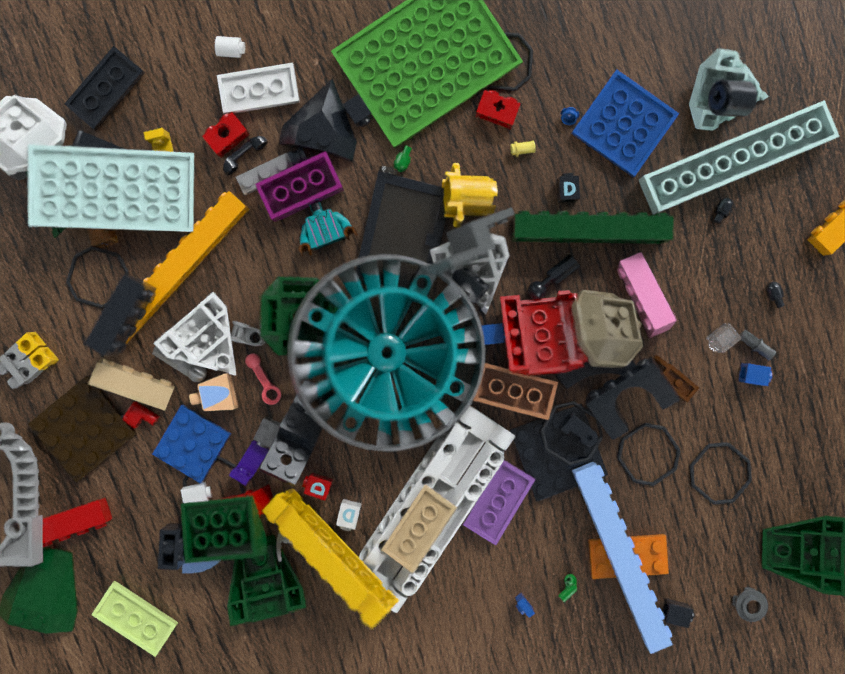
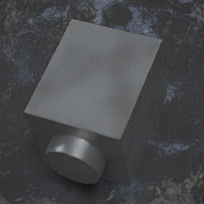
M269 417L263 418L254 436V440L258 441L257 444L263 448H271L278 435L281 423Z

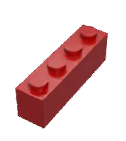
M106 498L43 518V547L53 544L52 540L58 539L59 542L71 538L70 534L77 533V536L89 532L88 528L95 527L96 530L107 526L106 522L111 520L112 516Z

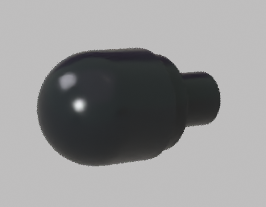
M723 198L719 201L715 208L716 216L713 220L714 222L720 224L723 218H727L731 214L734 202L730 198Z
M777 282L769 283L766 286L768 298L771 302L775 301L777 309L785 306L782 299L785 296L781 285Z

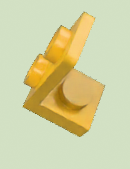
M160 128L144 132L145 140L152 145L153 151L174 152L170 134L165 129Z

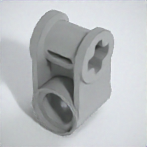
M237 321L232 322V341L251 346H262L265 344L261 337L258 343L253 340V335L256 332L259 333L258 328Z

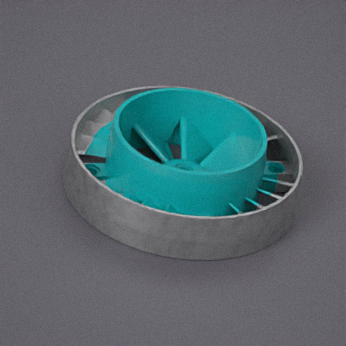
M389 254L371 255L352 260L325 275L312 287L298 307L288 339V366L291 380L298 398L309 415L324 430L343 442L376 451H396L420 446L442 435L451 428L469 408L477 393L485 363V343L480 320L464 291L445 273L437 275L436 272L428 274L426 266L429 264L406 256ZM377 260H383L384 287L381 288ZM401 261L418 266L407 289L397 287ZM358 264L360 265L368 290L363 292L353 267ZM334 276H339L352 298L349 300L346 298L332 279ZM438 276L448 286L432 302L426 296ZM419 278L424 279L426 283L423 289L417 286ZM318 291L339 308L334 314L310 303ZM378 294L383 327L382 334L379 332L369 299L370 296ZM458 299L462 301L463 304L446 315L442 312ZM411 303L422 304L397 337L395 334ZM314 311H318L322 315L321 320L317 323L311 319V314ZM469 319L471 320V326L453 331L452 326ZM301 320L324 331L322 344L296 341ZM343 320L367 338L369 343L337 327L340 321ZM437 336H441L444 341L442 344L410 349L405 348V346ZM476 342V348L457 349L456 344ZM385 347L391 350V354L387 358H384L381 354L382 349ZM321 356L322 362L295 365V358ZM367 357L360 361L332 368V363ZM403 362L436 379V384L433 385L403 365ZM456 362L475 364L470 385L453 376ZM376 369V372L373 375L368 387L366 388L361 400L358 404L355 403L360 392L362 391L370 376ZM391 371L402 406L400 411L398 410L390 375ZM325 373L327 379L301 389L300 381ZM456 382L458 389L455 392H451L450 385ZM333 389L336 394L313 410L309 404ZM444 393L461 401V404L454 413L439 400ZM345 402L348 406L334 430L325 422ZM429 407L442 423L437 429L425 412ZM365 416L380 419L376 445L354 440ZM350 417L355 418L356 421L353 427H347L345 424L346 420ZM408 417H415L423 437L415 440ZM397 419L400 444L392 445L391 420Z

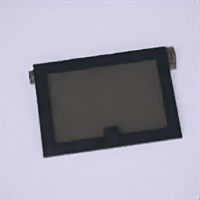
M379 166L359 258L389 254L414 258L429 265L433 264L430 250L440 246L446 217H444V214H446L444 210V188L397 176V169ZM377 260L380 285H384L383 260ZM401 261L398 288H408L418 268L417 265ZM358 264L356 267L357 277L360 284L366 285L360 265ZM419 278L417 286L423 289L426 283L424 279Z

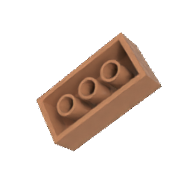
M484 363L480 386L473 401L549 420L558 382L533 375L526 376L512 373L507 368Z

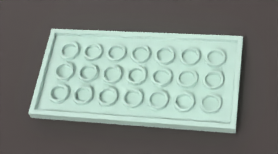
M28 145L29 226L193 232L194 153Z

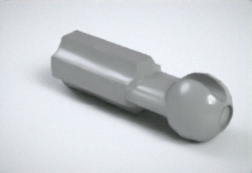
M157 346L153 349L152 354L180 371L193 382H201L206 378L207 370L205 367L167 358Z

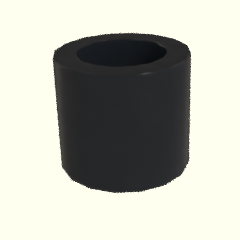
M718 80L712 85L708 95L709 110L716 116H747L752 112L757 101L756 87L747 80Z

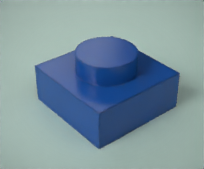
M522 593L515 597L517 601L515 606L522 615L525 613L530 618L535 614L533 607Z

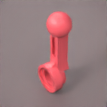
M254 353L249 354L245 359V363L249 368L253 369L264 388L262 391L263 401L269 405L278 403L282 396L281 390L270 382L260 365V357ZM270 389L275 390L277 398L269 399L267 391Z

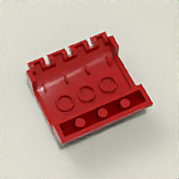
M570 290L558 291L557 296L553 298L521 301L520 295L500 297L510 372L532 376L569 372L584 366L583 362L588 361V357L578 344L572 304L577 298V293L572 294Z

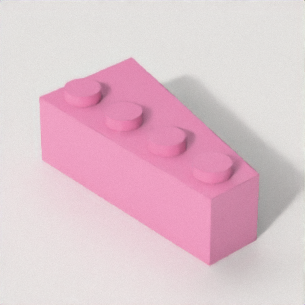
M642 252L620 261L617 269L618 275L625 282L627 293L634 302L648 337L651 338L670 330L677 320Z

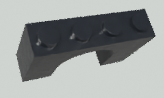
M652 356L648 359L640 360L637 366L631 370H624L618 378L608 380L602 388L592 390L586 397V405L612 440L629 431L628 423L615 406L616 398L623 390L630 387L646 389L652 394L662 410L680 400L678 393Z

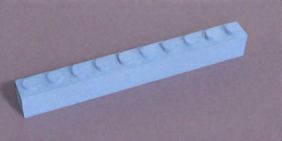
M590 462L571 470L646 648L652 654L671 646V631L668 626L663 624L662 620L665 617L661 609L655 605L657 598L653 590H649L647 586L650 583L646 573H642L639 567L642 565L641 560L637 554L634 555L632 548L635 546L631 537L626 536L624 530H627L624 520L618 517L617 512H619V508L616 502L610 498L612 491L608 483H604L602 479L604 472L601 466Z

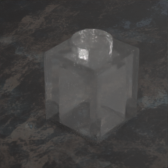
M730 323L722 324L706 337L709 341L708 346L718 353H725L742 339Z

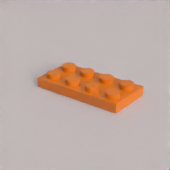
M665 534L630 536L635 546L632 548L634 555L637 554L642 563L639 566L642 573L645 572L646 575L669 574ZM588 539L591 578H617L601 539Z

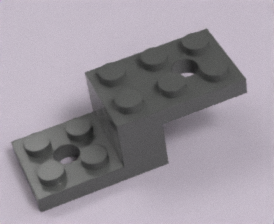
M512 207L446 232L454 255L426 266L428 274L436 272L437 275L447 272L448 269L452 271L460 268L463 264L466 265L474 262L477 257L480 259L488 256V251L496 248L489 229L496 226L495 222L497 225L508 221L507 217L515 215Z

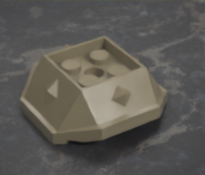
M582 290L578 293L577 298L572 304L578 344L587 355L591 366L626 367L643 347L640 332L642 323L638 320L634 302L607 292Z

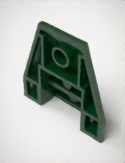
M821 516L763 529L762 568L823 594L845 596V517Z
M275 535L266 536L267 554L234 560L227 604L230 626L259 622L307 608L303 586L282 548L280 549L282 560L278 562L276 554L277 538Z
M46 546L43 547V562L34 566H21L4 592L0 604V616L8 625L45 634L72 632L74 630L78 607L73 552Z

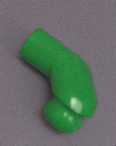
M568 574L564 578L565 589L558 595L563 602H566L577 591V579L573 574Z

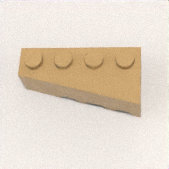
M101 358L96 363L88 383L162 410H166L175 387L168 380H157L151 374L137 372L129 366H122L105 358Z

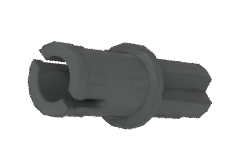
M747 330L740 333L739 339L751 347L753 352H758L768 361L775 356L776 351L766 345L762 338L758 339Z

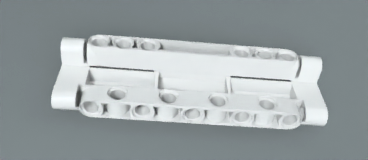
M469 406L462 417L451 428L437 437L359 555L364 564L382 581L386 590L389 589L399 599L397 604L391 609L395 613H398L408 598L407 596L415 594L503 463L504 451L507 450L515 438L514 434L472 406ZM484 442H486L481 451L479 452V454L477 455V457L475 458V460L473 461V463L471 464V466L469 467V469L467 470V472L465 473V475L463 476V478L461 479V481L459 482V484L457 485L458 481L460 480V478L462 477V475L464 474V472L466 471V469L468 468V466L470 465V463L472 462V460L474 459V457L476 456ZM424 485H428L458 508L415 573L412 574L383 552L382 548Z

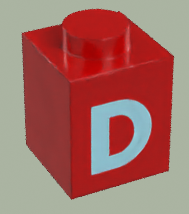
M312 472L309 477L306 476L302 485L305 488L304 494L325 501L333 479Z

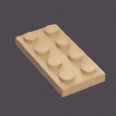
M424 485L382 548V551L412 574L415 573L458 507L428 485Z

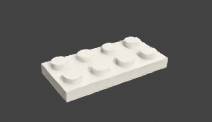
M293 63L217 75L224 115L231 112L234 114L300 103Z

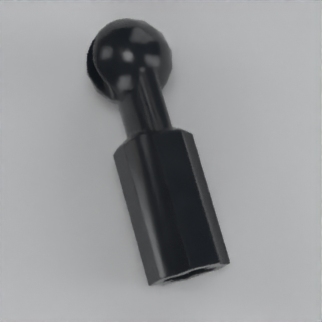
M569 254L547 271V277L543 281L532 282L528 287V295L532 299H542L550 285H559L578 270L580 265Z

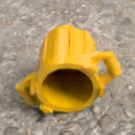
M454 163L451 171L445 172V175H447L446 179H442L444 210L446 213L444 217L453 218L454 226L459 228L464 220L463 215L487 216L494 213L496 205H492L494 196H497V184L492 178L486 176L460 175V165Z

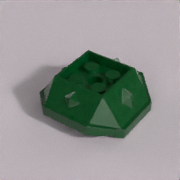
M279 276L260 295L259 336L276 355H288V339L293 322V313L298 310V307L312 287L320 281L318 278ZM320 291L310 301V303L332 314L338 310V307ZM314 311L311 314L312 321L316 323L322 318L321 313L318 311ZM301 320L296 341L322 344L324 331Z

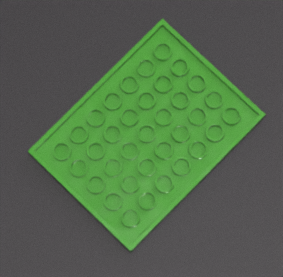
M406 0L331 51L394 149L523 63L483 0Z

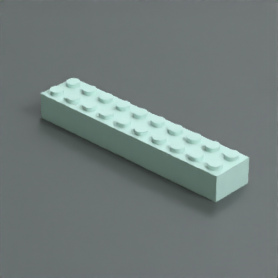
M824 100L644 175L639 179V183L654 215L839 137V134Z

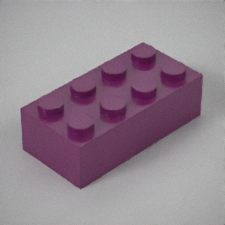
M326 151L255 184L269 216L274 222L308 208L313 203L321 202L344 191Z

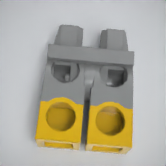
M27 332L4 355L0 356V374L6 375L10 372L13 375L7 381L13 389L24 384H30L50 365H54L59 361L50 348L45 347V342L36 332Z

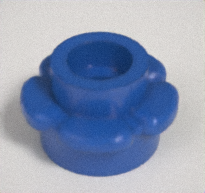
M574 107L564 108L560 113L562 115V122L566 125L575 124L580 115Z

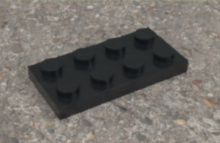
M113 46L64 105L96 131L145 72Z

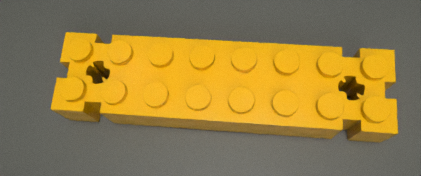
M293 488L285 493L277 494L262 511L266 515L267 520L271 523L276 522L279 525L280 534L289 539L294 549L303 554L307 563L316 568L321 578L330 583L334 592L343 597L351 610L355 611L357 609L362 614V622L372 629L397 604L399 599L389 589L386 590L382 581L309 504L306 505L302 501L303 498Z

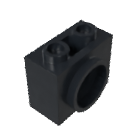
M168 523L160 529L158 569L178 570L185 563L182 524Z

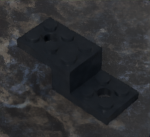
M304 380L301 389H304L315 383L309 380ZM328 391L314 401H317L319 406H321L336 393ZM297 395L281 422L278 435L259 471L295 487L323 430L306 411ZM283 457H289L291 459V463L289 465H284L281 463L280 459Z

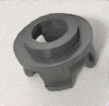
M744 587V591L739 596H733L732 605L735 606L738 615L745 621L756 622L766 615L768 610L767 599L754 588ZM751 600L758 601V611L751 614L747 611V603Z

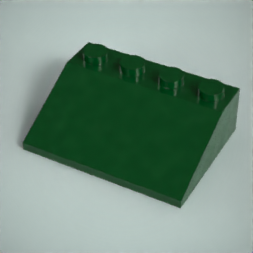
M253 496L181 503L185 563L251 558L267 554L266 535Z

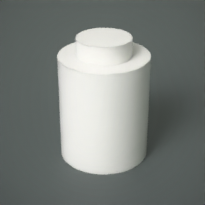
M217 36L215 39L216 56L241 58L242 54H245V42H242L241 38Z

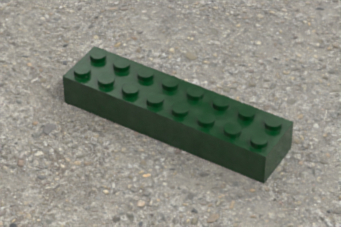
M518 211V214H515L511 219V242L664 244L673 240L674 216H667V213H655L653 216H648V213L645 212L628 216L627 212H617L616 215H608V212H597L596 215H589V212H577L575 215H569L568 211H559L557 214H550L549 211H538V214H530V211Z

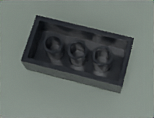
M123 274L84 345L103 356H118L122 354L127 347L126 342L128 338L132 337L137 329L135 326L138 320L145 316L146 306L154 300L156 296L154 292L157 288L136 276Z

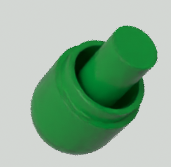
M405 145L402 153L399 152L393 163L394 169L397 172L407 170L411 162V157L409 156L412 150L411 147Z

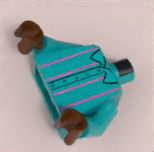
M316 202L309 206L313 215L305 218L306 223L302 225L299 251L301 257H303V253L306 251L311 256V249L315 251L346 238L350 241L349 236L351 234H355L356 237L358 234L347 218L339 212H332L331 209L323 211L321 203Z

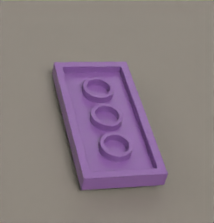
M504 460L463 525L494 545H497L534 483L535 478Z

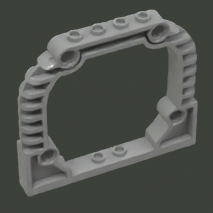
M0 422V449L9 458L13 471V518L9 519L4 526L7 536L0 545V566H34L43 562V515H38L39 469L37 458L34 456L31 446L22 439L23 437L15 434V428L12 424Z

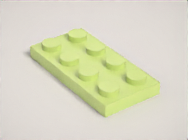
M116 581L111 584L92 613V616L155 657L178 624L177 621Z

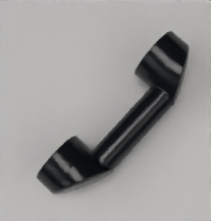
M264 136L248 139L247 142L226 158L223 165L225 174L228 176L234 173L239 168V165L235 162L252 147L256 151H260L268 144V140Z

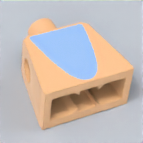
M229 373L198 384L199 392L189 395L191 405L202 404L203 411L233 410L238 408L232 376Z

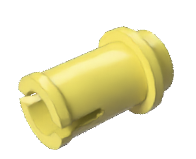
M516 141L510 145L511 154L516 157L520 154L535 153L536 150L534 141L517 143Z

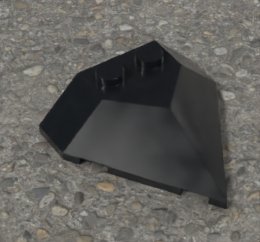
M333 78L283 124L279 145L296 149L299 146L321 152L326 151L333 154L336 158L353 161L357 141Z

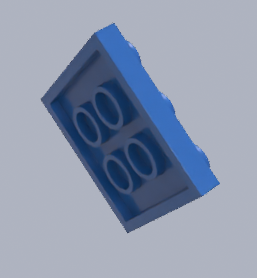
M181 405L152 455L201 484L210 472L231 433L187 406Z

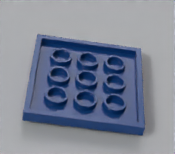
M616 69L571 134L631 177H635L679 113Z

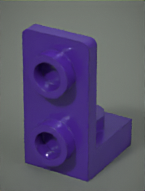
M255 440L252 441L239 464L232 469L229 476L246 486L260 467L269 449L259 446Z

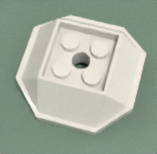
M16 95L4 97L0 101V169L8 175L28 171V145H63L67 127L65 120L38 99L24 98Z

